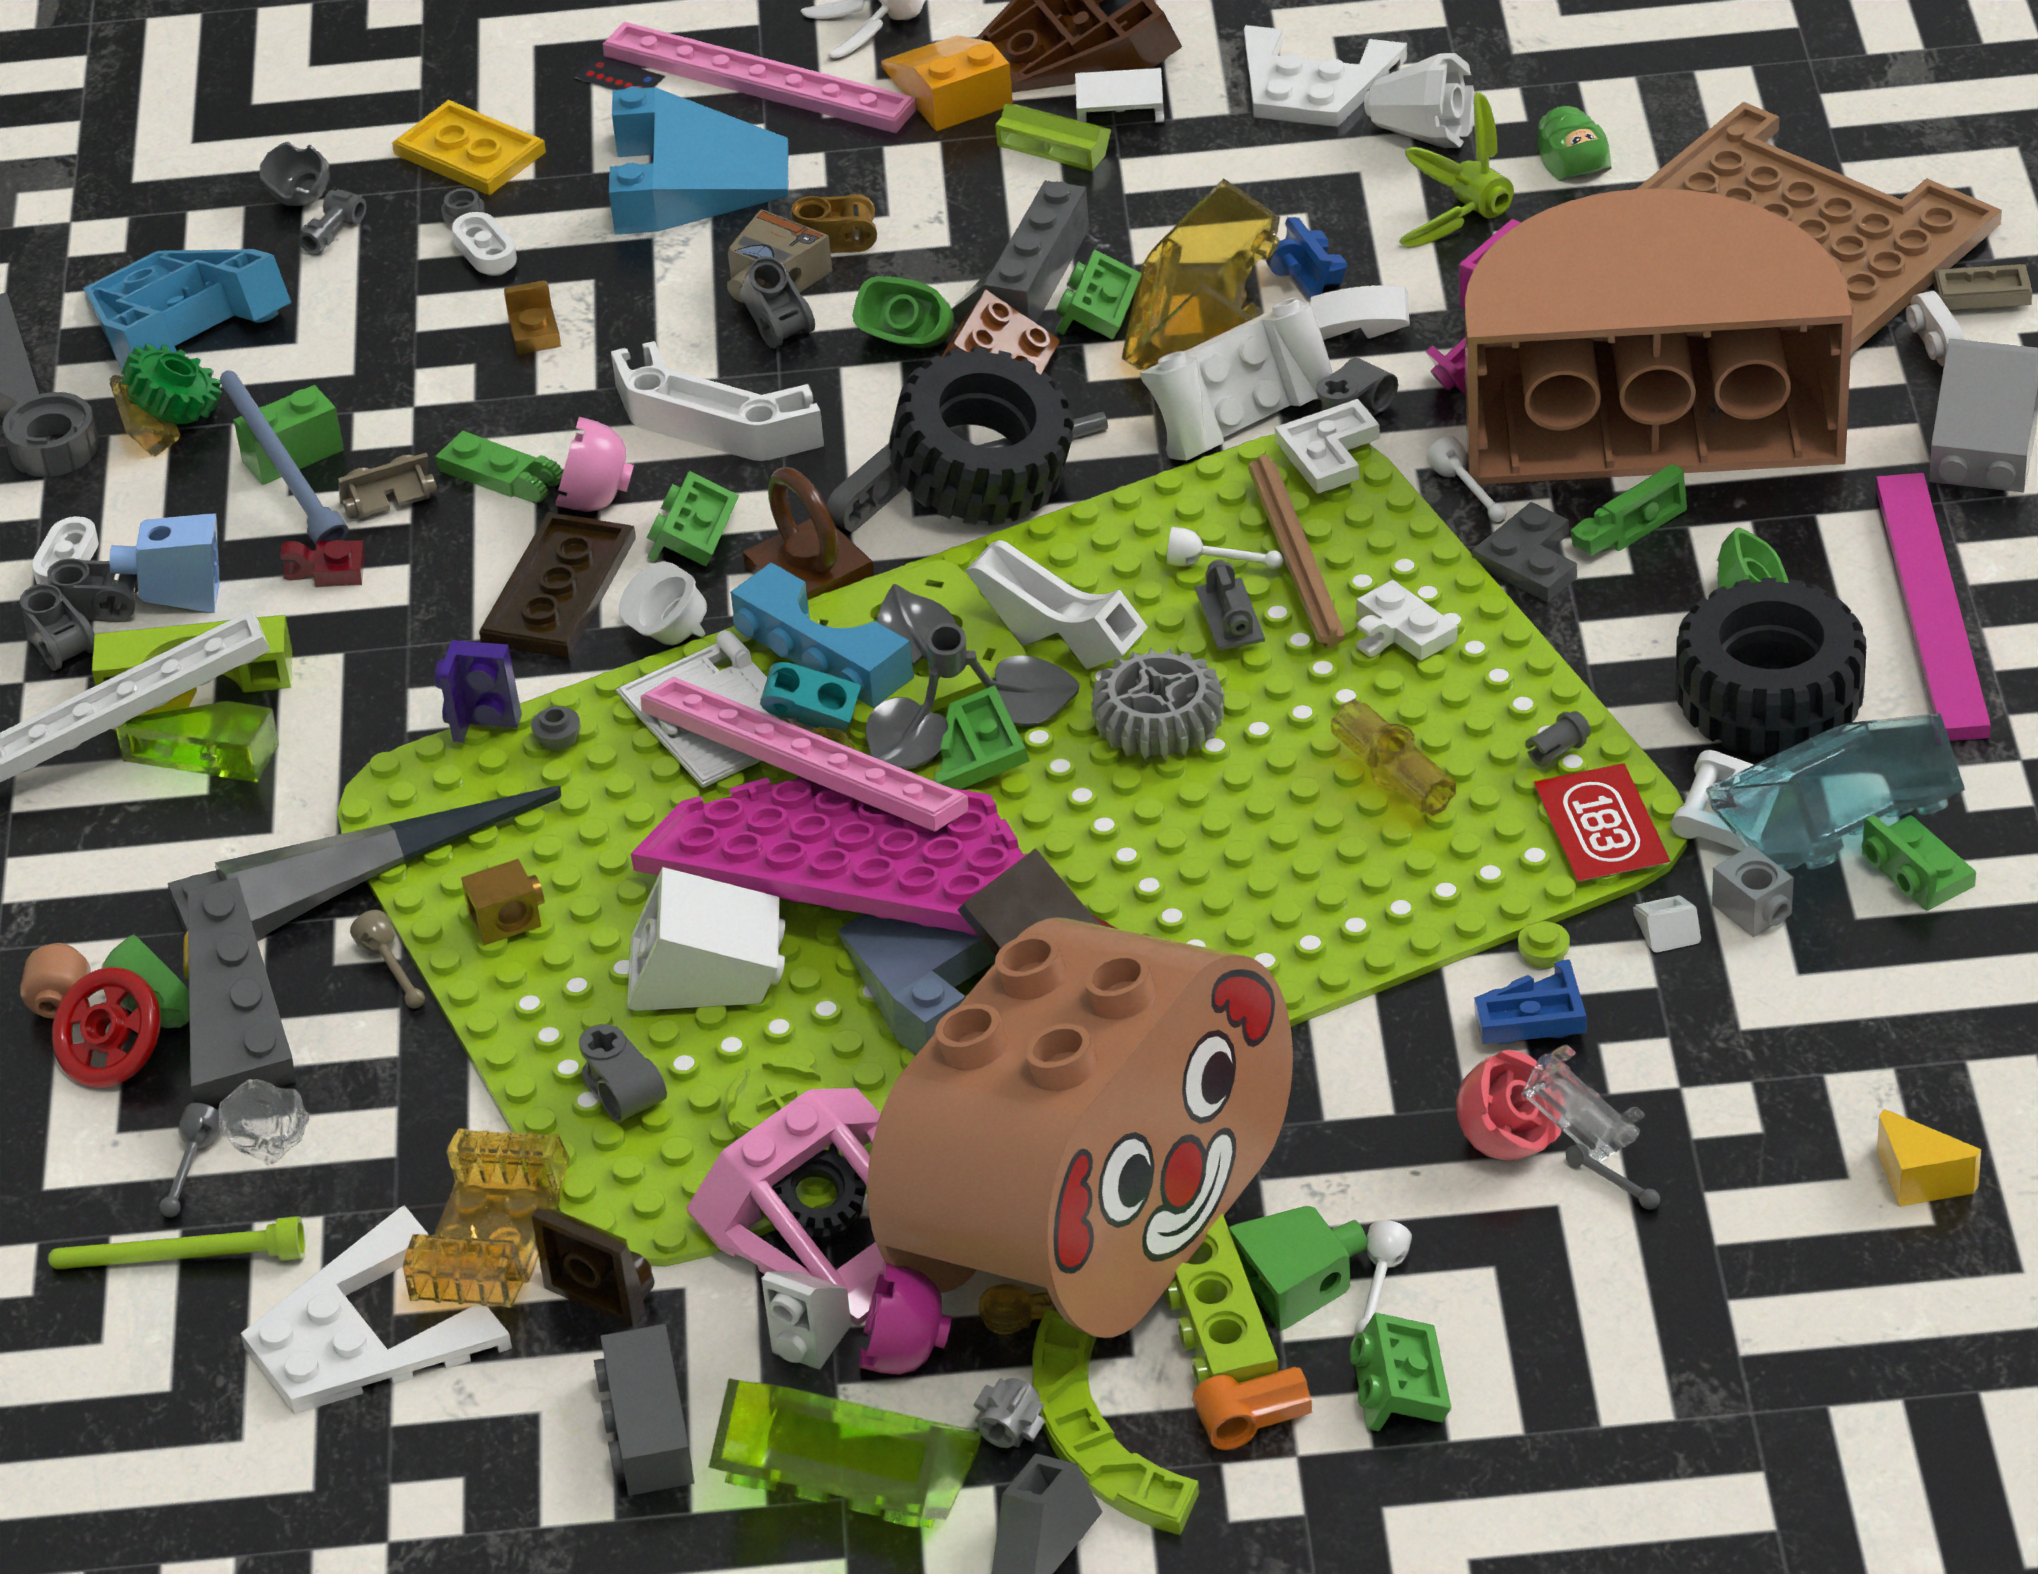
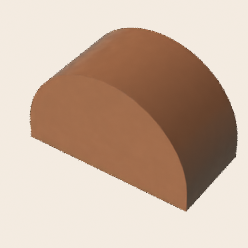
M1664 188L1613 191L1568 201L1526 219L1510 229L1486 251L1474 268L1466 290L1465 361L1468 473L1479 485L1654 475L1672 463L1684 469V473L1846 464L1853 315L1844 277L1836 262L1826 249L1810 234L1780 215L1748 202L1707 192Z

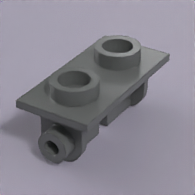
M1223 560L1211 562L1205 574L1206 584L1195 586V592L1217 650L1239 648L1245 645L1265 642L1264 634L1242 578H1235L1234 569L1229 563Z

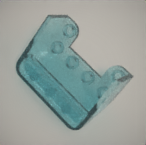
M1941 713L1859 721L1832 728L1706 788V793L1712 810L1746 847L1753 845L1782 869L1788 870L1803 863H1806L1808 869H1815L1835 862L1837 860L1836 852L1844 848L1841 836L1848 833L1849 835L1862 834L1865 825L1864 819L1872 815L1878 818L1885 815L1886 817H1895L1908 813L1917 808L1919 815L1930 814L1948 806L1947 798L1964 791L1965 787Z

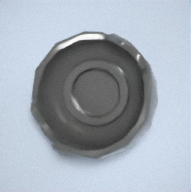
M284 142L266 154L260 164V179L271 196L279 203L287 206H305L315 202L323 195L330 181V168L327 160L312 145H308L307 149H300L293 146L290 142Z

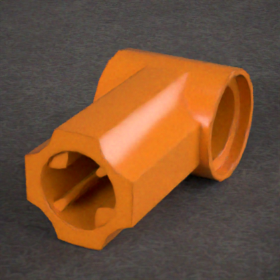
M1292 1367L1240 1383L1229 1375L1213 1376L1199 1384L1192 1395L1193 1405L1212 1445L1220 1450H1232L1245 1445L1254 1437L1258 1428L1312 1413V1400L1307 1381L1300 1367Z

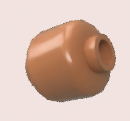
M62 943L41 946L34 950L26 960L20 984V996L24 1004L32 1012L45 1018L54 1019L57 1006H59L66 992L80 978L90 973L91 967L87 959L72 946Z

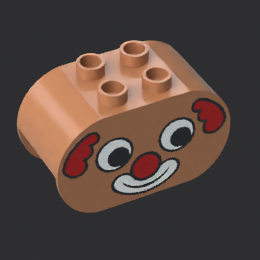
M1050 918L1037 922L1025 929L1017 938L1005 944L997 953L995 964L960 1005L940 1019L936 1026L935 1034L896 1080L881 1112L869 1161L868 1208L872 1232L884 1261L894 1267L906 1266L922 1272L936 1284L940 1293H946L962 1286L971 1279L977 1270L1046 1287L1053 1304L1063 1319L1082 1333L1095 1337L1109 1338L1121 1335L1132 1329L1144 1318L1175 1279L1178 1267L1183 1262L1187 1263L1207 1238L1206 1233L1222 1213L1223 1216L1261 1169L1279 1136L1290 1096L1293 1046L1286 1003L1276 980L1269 970L1260 962L1244 955L1067 918Z

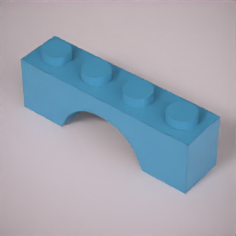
M769 563L730 592L733 622L735 628L741 634L755 639L772 649L777 655L786 657L800 666L861 684L857 699L872 708L876 707L914 678L909 640L876 621L851 628H833L813 622L809 619L805 581L773 563Z

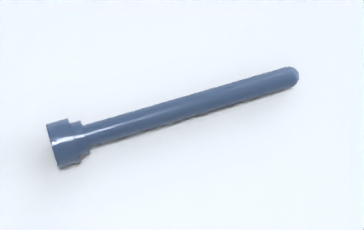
M231 370L224 371L220 376L221 385L308 516L306 520L308 525L307 533L316 545V542L343 540L349 528L337 511H332L329 507H323L237 374Z

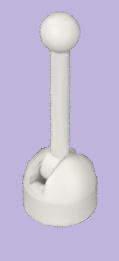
M1444 436L1435 441L1426 455L1428 464L1443 477H1454L1457 474L1488 509V516L1492 521L1500 522L1504 520L1507 515L1505 506L1495 503L1465 470L1468 454L1464 446L1454 436Z
M1172 527L1167 551L1168 565L1189 566L1197 562L1202 555L1264 563L1272 570L1280 568L1283 564V556L1278 551L1261 554L1204 546L1201 538L1194 531L1179 527Z
M1380 1220L1371 1224L1369 1228L1367 1254L1377 1266L1363 1319H1360L1355 1325L1356 1334L1364 1330L1377 1310L1387 1268L1395 1267L1402 1263L1408 1254L1412 1235L1400 1223Z

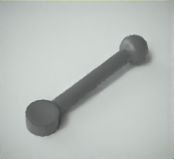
M1583 1144L1572 1145L1566 1150V1159L1570 1165L1574 1167L1580 1165L1588 1167L1637 1197L1644 1209L1652 1210L1660 1204V1196L1656 1190H1644L1589 1156V1151Z

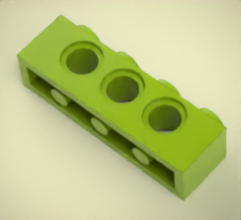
M1222 1213L1206 1233L1207 1238L1187 1263L1183 1262L1178 1267L1175 1279L1164 1291L1169 1310L1179 1309L1182 1316L1177 1318V1327L1184 1351L1194 1349L1196 1358H1192L1191 1362L1196 1386L1206 1379L1217 1375L1232 1376L1240 1383L1278 1372L1276 1353Z

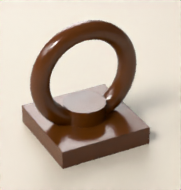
M782 467L774 471L768 483V499L780 534L743 551L744 566L754 575L769 563L777 565L805 581L807 600L874 576L873 561L835 527L830 512L814 485L796 469ZM787 487L799 497L811 519L799 525L796 524L788 503Z

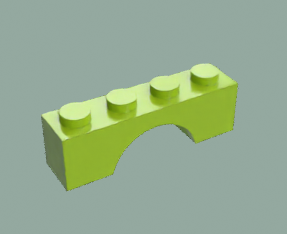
M285 614L257 617L270 651L258 656L254 661L235 667L222 675L234 680L243 692L291 688L292 646ZM229 620L97 633L94 636L92 664L95 686Z

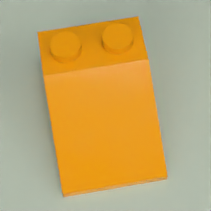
M956 35L881 60L883 70L905 95L916 98L917 110L935 131L1004 109V104H1013L1010 63L989 41Z

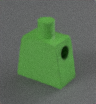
M1307 1205L1229 1227V1232L1253 1295L1279 1331L1289 1328L1345 1294L1350 1288L1349 1257L1367 1250L1368 1245L1365 1232L1358 1221L1352 1220L1331 1229L1316 1208Z

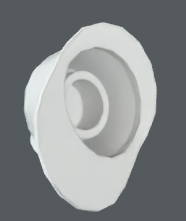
M663 561L654 563L641 570L630 581L622 594L619 611L624 622L642 635L650 636L663 644L674 646L684 641L691 634L703 638L706 633L700 623L707 611V603L695 586L696 581L693 576L675 564Z

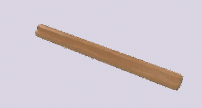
M1259 455L1257 461L1250 462L1248 471L1318 642L1323 643L1324 648L1332 649L1336 643L1343 642L1345 637L1344 629L1276 463L1270 461L1267 455Z

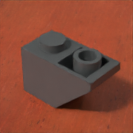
M1035 1454L1003 1492L992 1574H1053L1103 1513L1077 1464Z

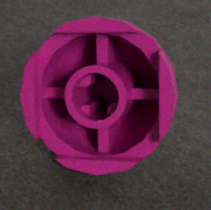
M884 1261V1275H878L864 1328V1333H867V1336L871 1338L868 1349H860L859 1367L880 1373L902 1374L915 1371L926 1363L934 1346L945 1347L951 1325V1316L942 1314V1295L936 1284L926 1275L906 1266L894 1267Z

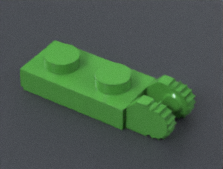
M465 431L460 432L435 456L437 468L443 473L511 498L516 496L527 501L531 500L532 503L541 502L548 494L544 484L552 485L553 487L557 486L561 482L563 469L552 459L549 460L548 457L540 455L536 458Z

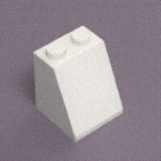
M662 867L630 939L627 1008L642 1011L762 1003L770 984L778 985L785 963V957L778 954V948L781 945L785 931V920L779 919V897Z

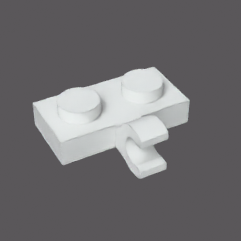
M1394 580L1356 599V614L1362 618L1358 621L1357 628L1367 635L1366 638L1356 643V648L1369 657L1376 656L1384 648L1395 642L1422 661L1457 641L1458 626Z

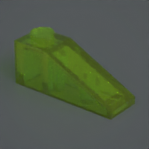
M230 701L139 715L127 720L116 728L122 758L125 762L258 782L279 745L272 708Z

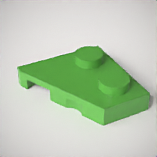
M995 685L949 703L946 718L948 730L943 735L940 748L943 761L941 771L935 774L936 783L949 788L963 789L1030 762L1026 748Z

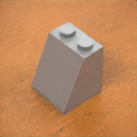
M1949 338L1931 444L1929 482L2024 493L2038 425V348Z

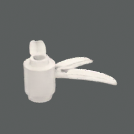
M839 0L803 8L801 12L805 17L812 19L840 17L862 10L864 2L869 0ZM879 0L882 4L879 10L866 20L847 40L829 52V57L840 58L866 43L882 28L883 22L880 19L886 13L894 20L912 19L920 13L925 0Z

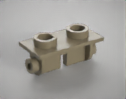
M427 453L416 456L402 455L392 460L389 464L372 469L358 468L349 472L346 476L338 478L340 504H344L348 518L357 516L358 519H362L390 510L386 497L387 494L393 493L398 507L430 499V493L437 492L433 475H428Z

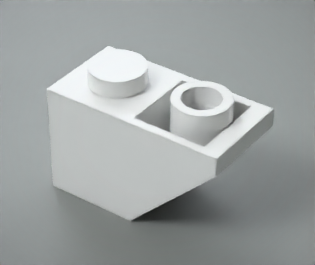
M767 1271L762 1278L772 1353L780 1355L789 1362H799L820 1370L852 1325L847 1288L800 1271Z

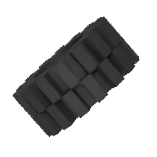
M834 1143L830 1144L828 1150L823 1149L771 1186L810 1238L813 1240V1237H820L821 1245L830 1244L831 1237L834 1234L838 1240L842 1239L847 1235L848 1227L854 1229L858 1223L859 1215L862 1213L866 1193V1184L845 1157L838 1154L839 1150ZM821 1177L834 1185L837 1191V1198L826 1208H811L804 1205L798 1199L796 1194L797 1185L805 1178Z

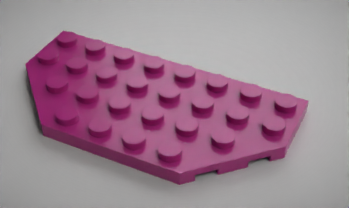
M797 775L798 778L774 785H771L768 778L731 787L729 788L730 797L705 804L701 796L681 801L631 853V860L634 871L654 874L656 876H659L662 867L774 895L787 899L790 902H805L830 907L839 911L848 910L875 915L881 919L891 918L918 923L925 927L945 928L978 936L958 912L959 907L1027 854L1023 855L1019 849L1018 839L1005 819L1001 820L997 813L996 804L990 794L951 788L968 796V811L939 830L932 831Z

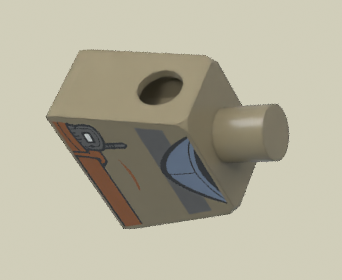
M759 211L729 247L728 258L731 280L728 281L727 288L735 300L743 302L740 296V286L749 267L757 258L767 256L781 261L800 293L832 272L829 235L768 211ZM755 280L756 283L763 288H772V286L765 280Z

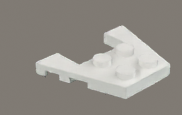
M1248 25L1244 28L1253 114L1257 118L1338 127L1364 102L1366 92L1376 79L1388 75L1391 67L1395 64L1401 66L1407 59V43L1369 39L1359 64L1343 63L1338 59H1305L1295 54L1278 56L1283 45V29Z

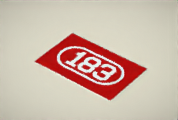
M1625 763L1533 782L1578 882L1671 862Z

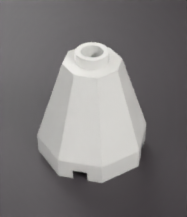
M1441 53L1376 79L1370 90L1365 94V112L1368 116H1371L1372 122L1378 127L1442 148H1460L1464 141L1459 137H1468L1473 126L1474 87L1473 85L1465 86L1463 75H1471L1469 64L1456 53Z

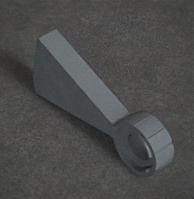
M7 292L0 294V417L4 419L2 428L9 457L17 470L35 477L64 475L86 465L98 451L99 439L92 409L83 398L66 392L39 394ZM50 435H64L63 437L53 441H47L46 437Z

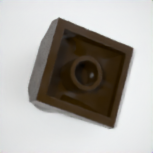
M537 1208L532 1213L531 1218L544 1289L633 1327L645 1314L643 1299L653 1289L655 1284L649 1262L642 1255L630 1251L627 1239L561 1211Z

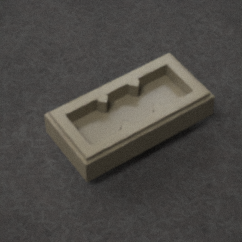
M2024 264L1934 270L1935 291L1949 310L2032 305L2033 292L2027 268Z

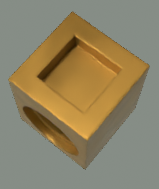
M519 859L461 877L467 912L483 945L541 927L538 906L545 903L543 891L536 875L528 877Z

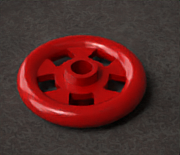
M117 967L92 971L73 984L62 998L56 1010L52 1026L53 1050L63 1071L77 1083L94 1088L112 1087L133 1077L146 1064L159 1038L161 1012L155 992L147 981L137 973ZM104 990L106 1002L90 1007L88 998L96 992ZM128 994H131L138 1005L130 1015L120 1005ZM80 1023V1031L85 1041L73 1044V1025ZM111 1023L110 1029L106 1034V1028ZM134 1030L138 1033L137 1039L131 1050L126 1053L121 1047L127 1041L130 1031ZM94 1051L108 1054L105 1067L90 1066Z

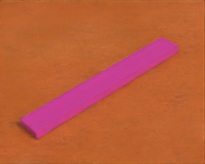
M1924 473L1876 476V493L1940 742L1990 738L1991 724Z

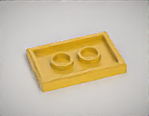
M450 100L446 101L392 142L394 155L489 196L546 153L543 139Z

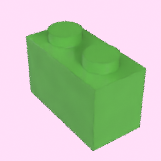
M315 385L298 390L292 395L264 407H259L298 469H302L344 450L336 407ZM241 416L234 419L243 464L262 485L281 478L280 473L244 418Z

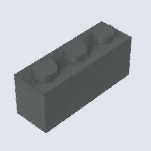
M666 1324L600 1336L604 1358L593 1360L599 1393L610 1391L611 1399L601 1401L606 1434L617 1432L619 1439L608 1442L613 1475L625 1473L629 1496L694 1484L689 1444Z

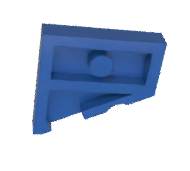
M1570 959L1554 963L1555 974L1535 983L1530 975H1526L1512 981L1507 987L1493 989L1474 997L1475 1017L1482 1044H1511L1519 1040L1546 1037L1558 1039L1568 1035L1587 1033L1586 1013Z

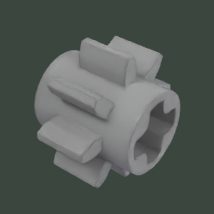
M999 1378L994 1388L985 1385L973 1404L980 1410L975 1419L980 1433L987 1441L998 1447L1009 1448L1013 1445L1020 1447L1024 1438L1033 1442L1045 1422L1038 1415L1044 1406L1040 1402L1038 1392L1030 1384L1020 1379L1010 1378L1004 1381Z

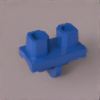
M1287 217L1285 222L1287 229L1285 239L1274 241L1267 254L1266 262L1269 269L1277 276L1290 275L1308 299L1320 295L1324 286H1340L1347 268V262L1341 255L1327 254L1329 248L1328 238L1322 231L1308 230L1299 217Z

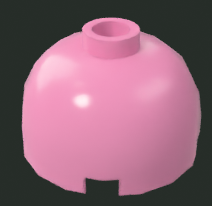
M579 417L576 428L584 430V434L576 432L575 439L571 442L559 491L566 492L567 497L559 494L555 506L580 512L598 511L612 503L618 490L627 492L634 465L625 463L626 446L621 436L611 427L597 421Z

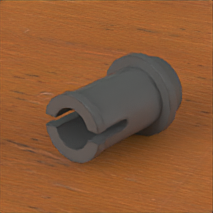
M1562 712L1557 716L1556 723L1536 736L1527 739L1525 747L1530 749L1536 746V748L1527 753L1536 765L1545 767L1550 761L1570 748H1581L1584 746L1587 737L1591 734V729L1585 717L1579 712Z

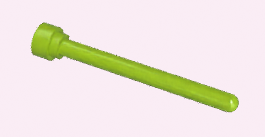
M300 1216L278 1218L276 1224H268L266 1230L56 1248L49 1253L48 1262L54 1269H69L268 1251L269 1256H278L280 1261L303 1259L305 1256V1232Z

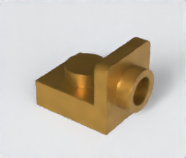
M543 280L505 288L504 296L508 321L517 355L561 347L560 334L552 309L547 281Z

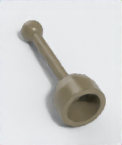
M371 910L361 914L354 920L350 928L353 940L363 952L370 955L381 954L406 993L404 997L406 1005L413 1009L421 1007L425 1001L424 993L420 989L413 987L389 949V944L395 938L393 925L380 910Z

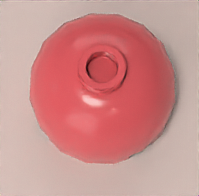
M1506 1050L1488 1057L1476 1065L1462 1080L1456 1099L1458 1122L1464 1135L1474 1148L1488 1157L1514 1161L1543 1151L1547 1145L1553 1143L1561 1134L1564 1112L1560 1093L1557 1088L1550 1092L1547 1083L1541 1077L1548 1072L1541 1063L1526 1053Z

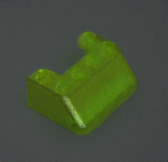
M728 1378L708 1468L727 1472L725 1483L775 1491L777 1481L796 1485L795 1496L799 1498L828 1503L829 1494L849 1498L847 1509L878 1516L881 1514V1509H886L883 1519L885 1521L911 1527L933 1528L935 1519L947 1520L977 1455L982 1432L791 1387Z

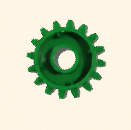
M149 343L145 344L144 349L137 346L134 347L132 353H129L121 371V374L124 375L121 382L127 386L128 396L133 403L147 414L170 423L187 424L197 421L199 416L208 418L211 411H214L222 393L219 389L221 385L220 380L211 378L214 373L212 369L199 366L201 362L199 358L190 359L185 356V352L181 349L177 353L171 352L167 345L163 344L160 350H157Z

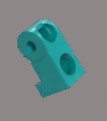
M779 662L770 667L760 699V705L768 713L777 717L793 718L797 722L823 730L822 737L840 743L851 721L861 684L800 665Z

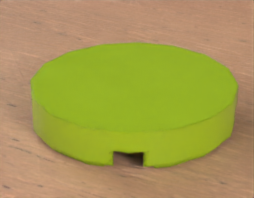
M771 1061L763 1063V1069L750 1074L749 1068L739 1074L727 1088L724 1100L725 1114L730 1130L738 1138H741L804 1092L811 1089H827V1086L821 1082L820 1075L813 1068L791 1061Z

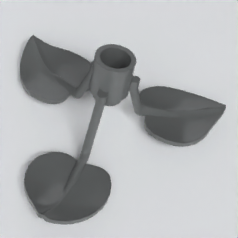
M893 584L881 605L877 623L910 641L913 665L918 663L923 657L928 662L930 667L928 688L922 707L916 701L906 697H895L877 705L871 712L866 724V739L872 757L904 770L922 766L935 759L941 753L942 738L948 730L946 719L939 714L930 712L934 704L938 680L940 677L953 678L965 669L966 665L971 666L986 688L995 685L1016 726H1036L1053 718L1078 694L1079 683L1064 669L1043 659L1024 655L1011 656L1001 660L995 669L996 681L992 680L978 662L976 652L967 651L965 632L960 626L956 625L955 619L948 609L934 600L913 594L901 586Z

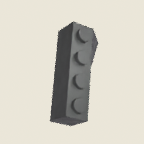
M1044 180L1001 257L951 308L954 314L953 322L961 323L983 292L987 290L1037 324L1089 231L1086 187L1071 185L1061 181L1052 182Z

